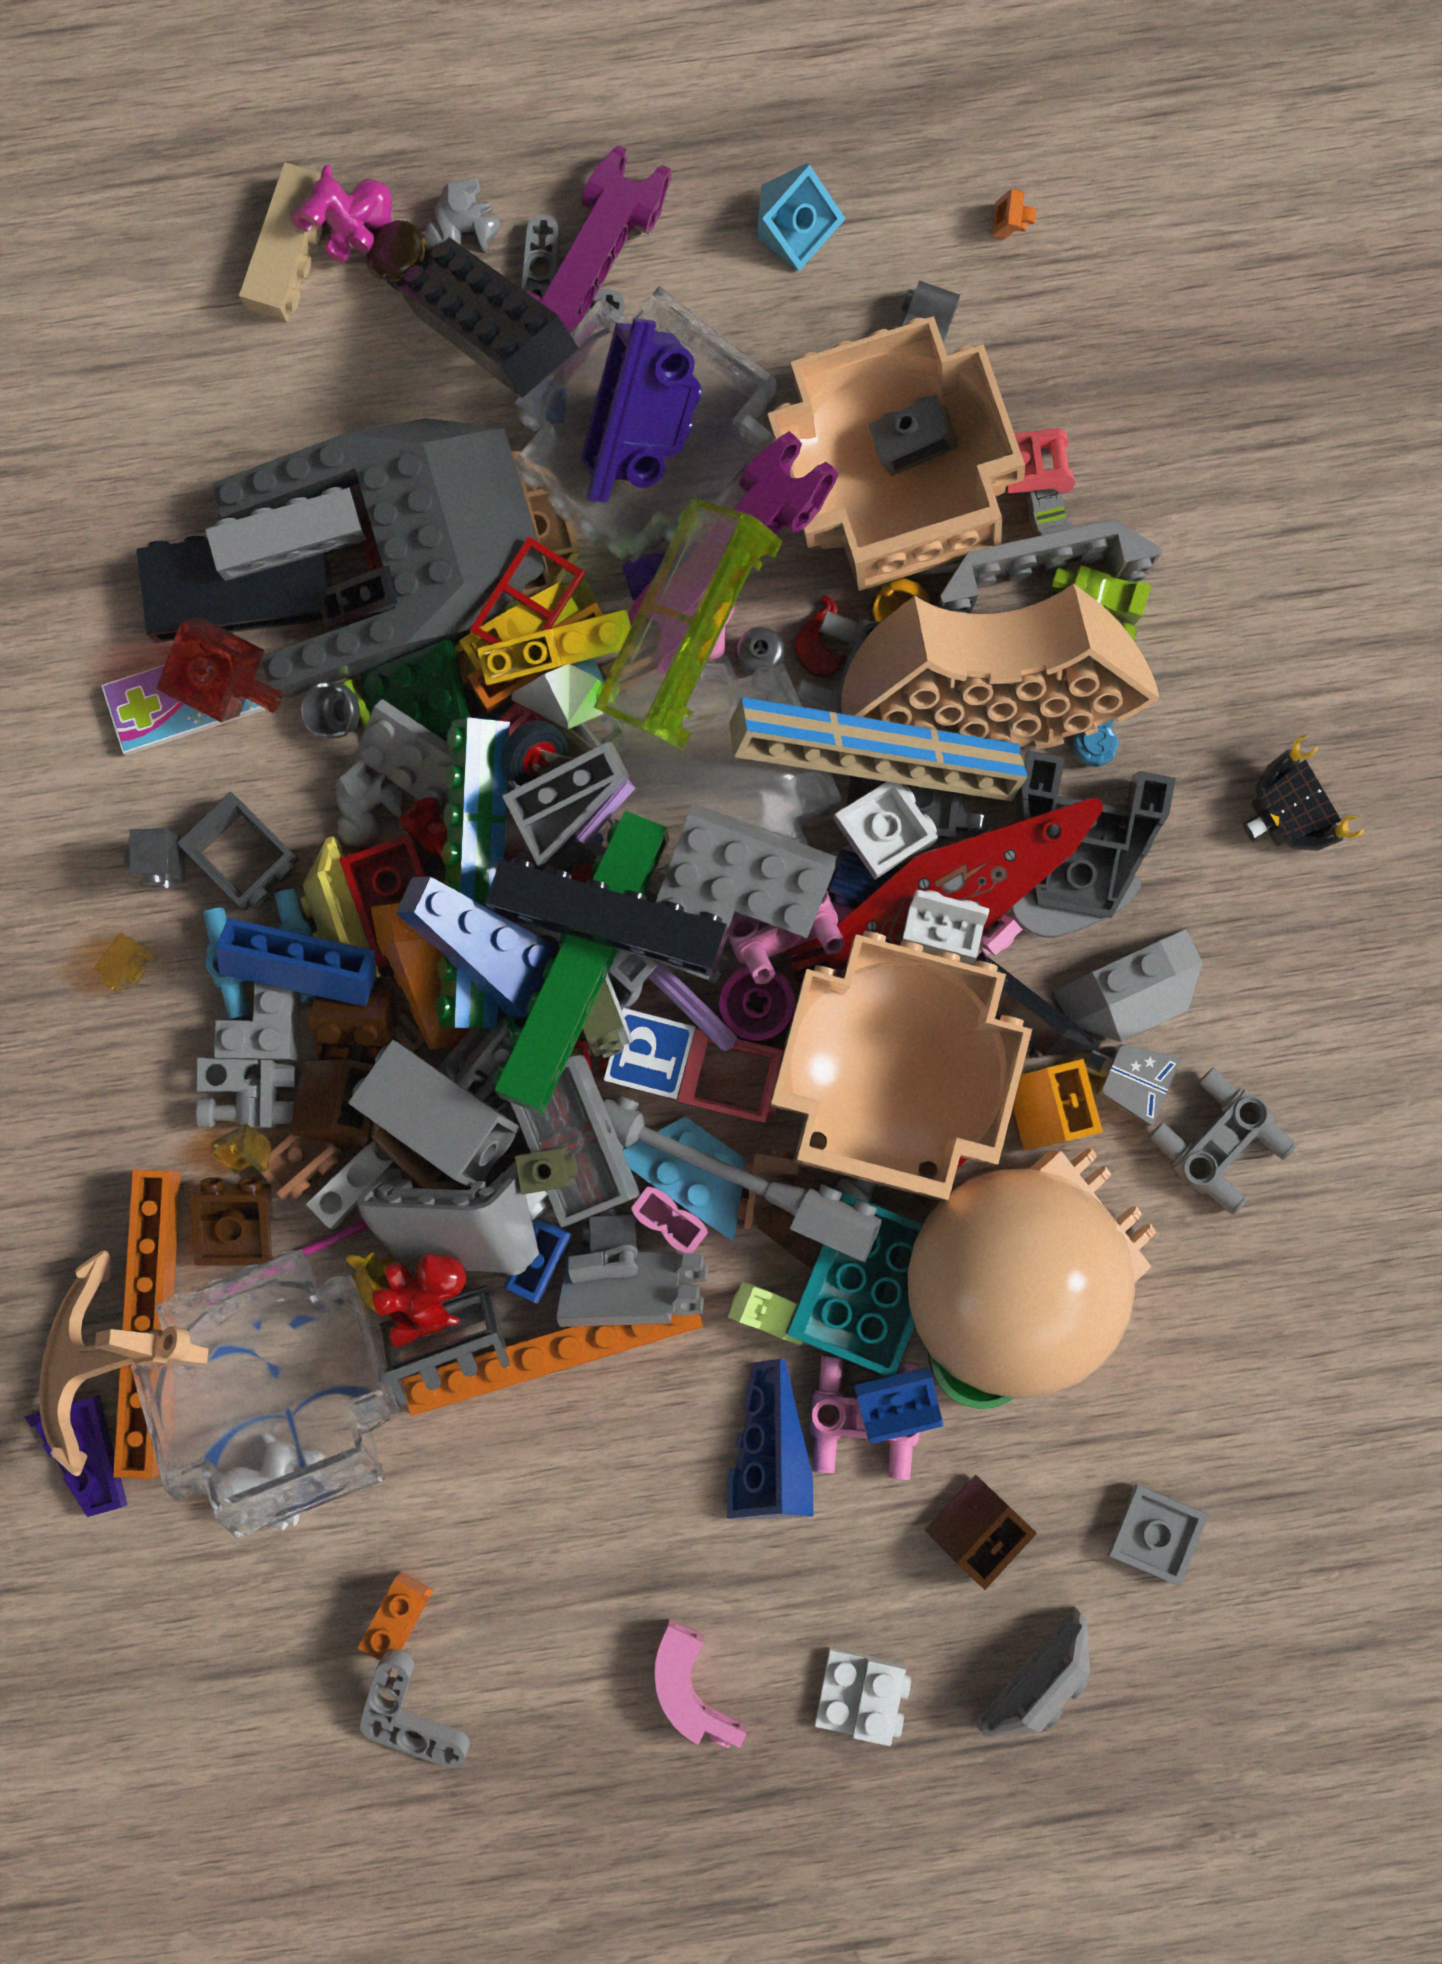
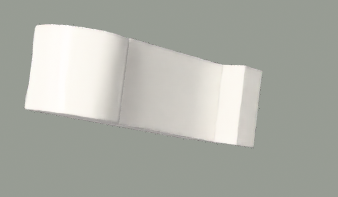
M374 1140L368 1146L366 1145L306 1205L329 1229L335 1230L343 1222L346 1215L358 1204V1197L387 1169H391L396 1162Z

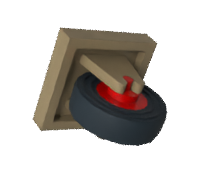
M540 720L530 721L516 728L507 738L502 748L501 764L505 774L518 786H522L593 750L594 747L571 728L566 729L553 721L550 723Z

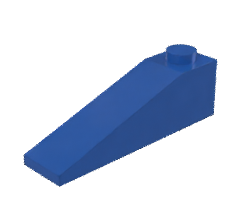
M779 1358L754 1362L743 1406L747 1413L743 1433H737L735 1445L740 1447L735 1468L730 1467L727 1478V1519H792L813 1517V1476L786 1360Z

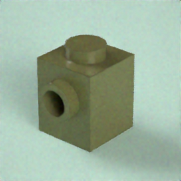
M568 1146L522 1153L515 1156L521 1195L568 1187L574 1184L573 1177L578 1175L575 1155L569 1154Z

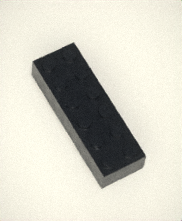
M450 237L444 242L437 244L425 259L418 265L408 269L404 277L395 284L417 317L521 398L526 396L579 349L559 315Z

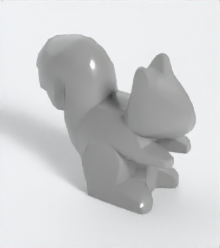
M477 178L448 183L442 188V195L434 209L435 222H428L425 231L421 235V238L426 240L428 255L437 244L444 242L449 237L461 245V233L473 231L479 247L484 253L487 252L489 242L499 231L500 221L495 216L486 215L492 211L490 202L477 203L476 195L481 191Z
M362 759L334 783L336 786V803L343 815L337 820L339 828L337 833L342 839V843L354 849L368 847L377 839L379 824L372 814L377 807L383 805L398 817L403 815L401 806L405 790L393 782L383 786L387 779L385 773L373 779L366 772L368 765Z

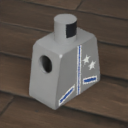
M1120 1044L1114 1048L1111 1057L1094 1050L1090 1051L1085 1061L1087 1072L1102 1078L1096 1090L1098 1096L1139 1123L1149 1126L1155 1122L1181 1059Z

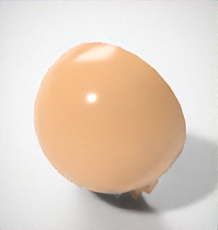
M1092 1148L1083 1151L1071 1162H1069L1062 1151L1049 1150L1030 1168L994 1170L971 1178L951 1191L949 1200L940 1201L927 1216L913 1245L908 1269V1301L918 1335L932 1358L952 1377L985 1393L1015 1399L1043 1397L1077 1385L1098 1370L1118 1347L1130 1321L1135 1296V1282L1151 1268V1265L1139 1250L1155 1235L1156 1231L1151 1224H1147L1128 1237L1125 1231L1142 1215L1138 1207H1130L1117 1219H1114L1094 1194V1191L1111 1175L1106 1166L1096 1169L1085 1180L1080 1176V1173L1097 1157Z

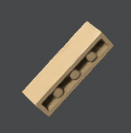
M284 162L239 293V297L246 310L287 322L290 312H294L297 309L300 300V291L298 289L302 278H307L310 272V253L313 245H318L320 242L323 226L321 225L317 228L313 225L308 232H305L296 227L290 215L300 203L309 197L311 188L321 178V173Z

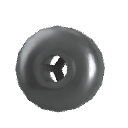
M756 627L742 635L737 645V663L746 675L756 679H765L776 674L781 668L784 659V643L776 632L769 628Z

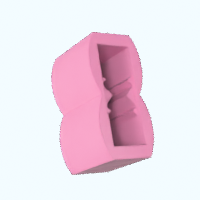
M647 1187L631 1208L635 1217L642 1224L650 1229L662 1231L667 1242L683 1253L692 1254L708 1233L705 1224L696 1215L678 1209L674 1200L657 1188Z

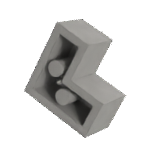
M254 983L253 1021L216 1020L214 1058L298 1062L299 992Z

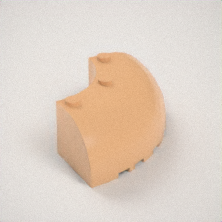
M1072 584L1062 592L1037 604L994 614H968L949 611L913 596L879 623L856 652L845 677L841 708L842 714L1017 743L1020 747L1035 745L1036 750L1064 744L1063 738L1082 732H1085L1086 736L1098 732L1097 726L1115 718L1121 722L1158 701L1160 696L1152 672L1128 632L1104 606L1078 586Z

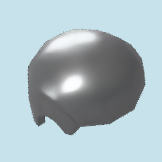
M332 682L318 683L313 685L303 695L300 712L303 724L312 735L316 737L341 738L347 736L348 733H352L357 727L360 707L357 696L347 686Z

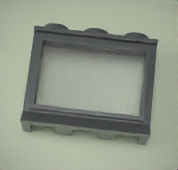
M487 1284L441 1302L449 1314L460 1318L458 1325L445 1326L441 1331L421 1336L403 1347L394 1348L390 1340L389 1329L394 1328L392 1319L380 1323L388 1370L386 1375L400 1406L407 1404L404 1377L420 1372L425 1386L429 1390L438 1389L441 1385V1380L436 1365L455 1358L459 1363L462 1373L465 1376H473L477 1373L478 1368L472 1352L487 1346L494 1345L503 1368L510 1366L499 1313Z

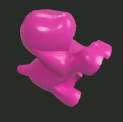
M325 165L322 169L321 178L312 186L309 197L293 210L290 218L296 227L305 232H308L313 225L319 228L326 220L332 231L323 249L333 260L345 263L351 253L349 243L360 252L368 253L374 243V236L367 228L379 230L385 224L392 222V195L387 185L373 179L362 180L355 186L351 194L347 195L341 185L333 178L331 166Z

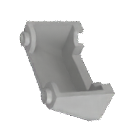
M387 1169L357 1199L362 1219L395 1262L403 1263L407 1270H416L419 1259L429 1253L457 1258L463 1264L465 1271L504 1272L506 1275H517L524 1272L527 1266L539 1255L526 1194L521 1195L518 1173L504 1172L500 1176L502 1182L490 1187H486L485 1181H478L470 1190L413 1188L412 1180L406 1179L403 1169Z

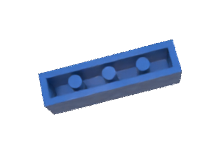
M230 918L227 919L215 947L219 974L365 1007L377 977L375 950Z

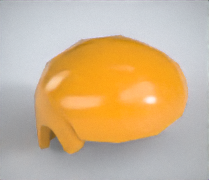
M904 578L889 581L881 587L875 598L872 608L874 621L882 622L913 596L929 604L931 603V598L928 592L915 581Z

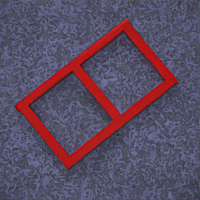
M528 536L469 629V632L490 645L501 642L480 627L502 592H505L547 619L541 631L551 629L586 574L585 570L579 569ZM530 547L575 576L553 612L508 584Z

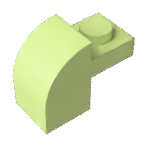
M742 1282L732 1299V1308L728 1318L761 1329L780 1339L802 1345L803 1341L787 1335L799 1303L751 1283Z

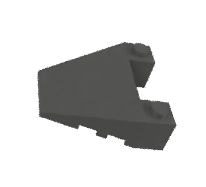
M1034 751L1026 752L1023 756V761L1028 777L1017 793L1021 820L1082 801L1058 796L1065 757ZM1142 771L1135 773L1131 777L1126 808L1103 804V811L1075 852L1034 887L1037 905L1112 918L1143 859L1152 847V843L1169 816L1176 778ZM1050 825L1046 830V834L1048 836L1056 835L1059 831L1058 825Z

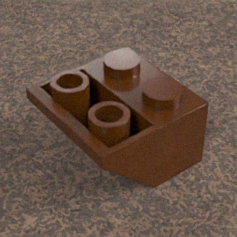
M372 988L366 1007L315 996L308 1017L319 1061L349 1059L375 1065V1058L379 1051L389 1045L392 1040L396 1041L397 1010L391 988Z
M349 1059L305 1062L289 1134L363 1149L369 1136L372 1120L348 1104V1102L353 1097L352 1092L355 1085L362 1078L367 1077L374 1065Z
M976 1474L925 1528L929 1536L984 1590L991 1585L1037 1534L1020 1515Z

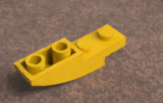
M559 582L530 597V599L553 612L567 588L563 582ZM572 597L552 627L580 612ZM520 603L480 628L502 642L540 632L547 619ZM472 633L459 640L460 643L455 646L464 688L468 686L467 676L482 668L477 648L490 645Z
M621 610L477 648L486 685H491L636 647L627 610Z

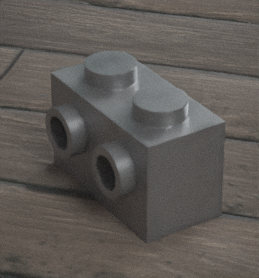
M168 828L129 829V847H126L124 851L126 869L130 870V875L140 879L142 884L151 885L153 890L174 889V884L185 883V851L177 844L182 837Z

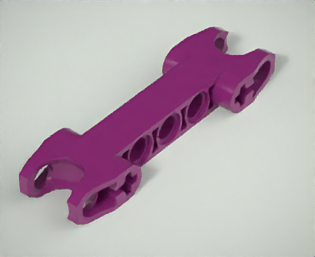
M619 145L596 166L585 186L582 195V205L592 209L546 293L541 297L527 291L528 294L559 315L579 348L550 373L549 378L558 382L582 358L592 339L595 321L585 317V314L632 229L634 228L645 234H649L661 215L663 202L671 181V169L664 165L657 167L647 180L636 182L625 178L623 173L627 162V149Z
M790 431L780 436L766 449L757 454L746 467L740 477L739 485L747 494L674 581L670 583L664 577H658L652 580L636 598L628 614L635 644L641 642L654 630L664 629L665 641L657 653L653 664L664 675L669 676L701 652L713 637L717 627L716 623L708 617L782 528L786 525L793 532H799L804 529L821 510L833 488L839 473L826 461L817 465L804 477L791 478L790 470L800 453L802 443Z

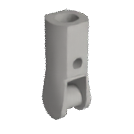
M622 1245L602 1252L568 1257L570 1279L573 1284L607 1278L634 1277L638 1272V1266L634 1263V1260L638 1257V1250L631 1245Z

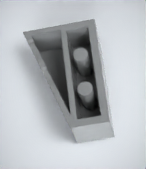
M606 742L504 794L502 797L537 866L544 864L630 776L613 742Z

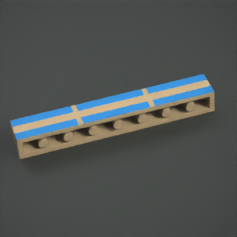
M741 697L729 721L733 754L737 758L1006 801L1014 799L1028 777L1020 745L1017 743Z

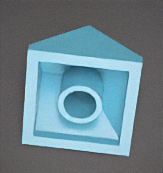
M809 164L801 165L761 185L757 239L793 269L800 271L846 219Z

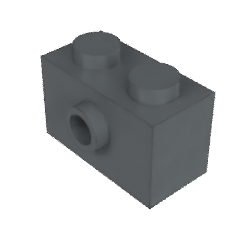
M937 395L919 398L911 406L898 412L886 413L878 421L869 424L880 463L891 476L959 447L948 411Z

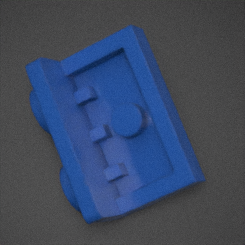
M929 1367L854 1385L870 1444L943 1426V1419Z

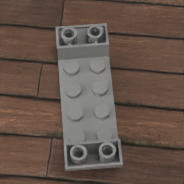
M1114 519L969 551L941 594L937 607L971 614L979 596L977 588L996 583L997 578L1010 576L1011 580L1022 579L1030 576L1033 570L1046 568V572H1054L1057 568H1066L1069 562L1081 560L1082 564L1097 562L1103 559V555H1106L1112 577L1136 583L1137 581L1144 580L1146 578L1145 575L1153 568L1161 555L1160 547Z

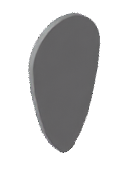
M1136 875L1115 913L1130 903L1139 892L1141 881ZM1034 888L1011 907L1015 919L1025 930L1044 938H1055L1077 932L1106 919V917L1037 905Z

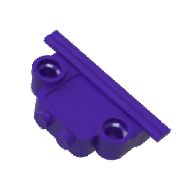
M633 318L632 325L624 323L615 324L580 459L591 476L586 495L589 501L608 502L614 479L630 481L631 484L639 488L655 485L660 481L665 472L666 465L663 457H672L678 454L684 446L685 439L690 436L692 429L691 418L695 405L699 403L702 393L701 385L693 375L695 361L690 351L681 344L675 335L655 331L657 323L653 320Z

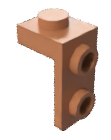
M771 1149L770 1156L755 1153L754 1161L746 1160L745 1171L759 1177L760 1170L798 1175L799 1163L793 1162V1152ZM749 1190L748 1198L740 1197L737 1219L744 1220L743 1228L751 1229L756 1193Z

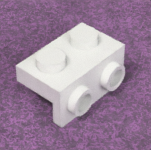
M916 890L908 909L901 941L919 944L923 946V952L937 955L938 951L954 953L960 956V962L974 965L989 909L979 906L973 901H959L944 897L936 891Z

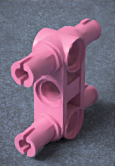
M827 890L808 938L736 911L728 928L727 938L739 963L747 965L757 984L768 983L775 976V971L769 960L770 957L818 938L824 951L829 955L837 954L845 947L844 938L837 927L838 915L832 906Z
M825 1355L821 1357L819 1389H815V1393L812 1394L809 1432H811V1436L815 1437L812 1471L834 1473L837 1439H841V1436L867 1438L857 1396L845 1395V1392L841 1391L844 1359L842 1357ZM900 1362L896 1375L918 1370L919 1364ZM825 1404H832L838 1408V1417L830 1424L822 1423L817 1417L818 1410ZM920 1432L887 1440V1443H890L889 1478L910 1480L913 1446L917 1445Z

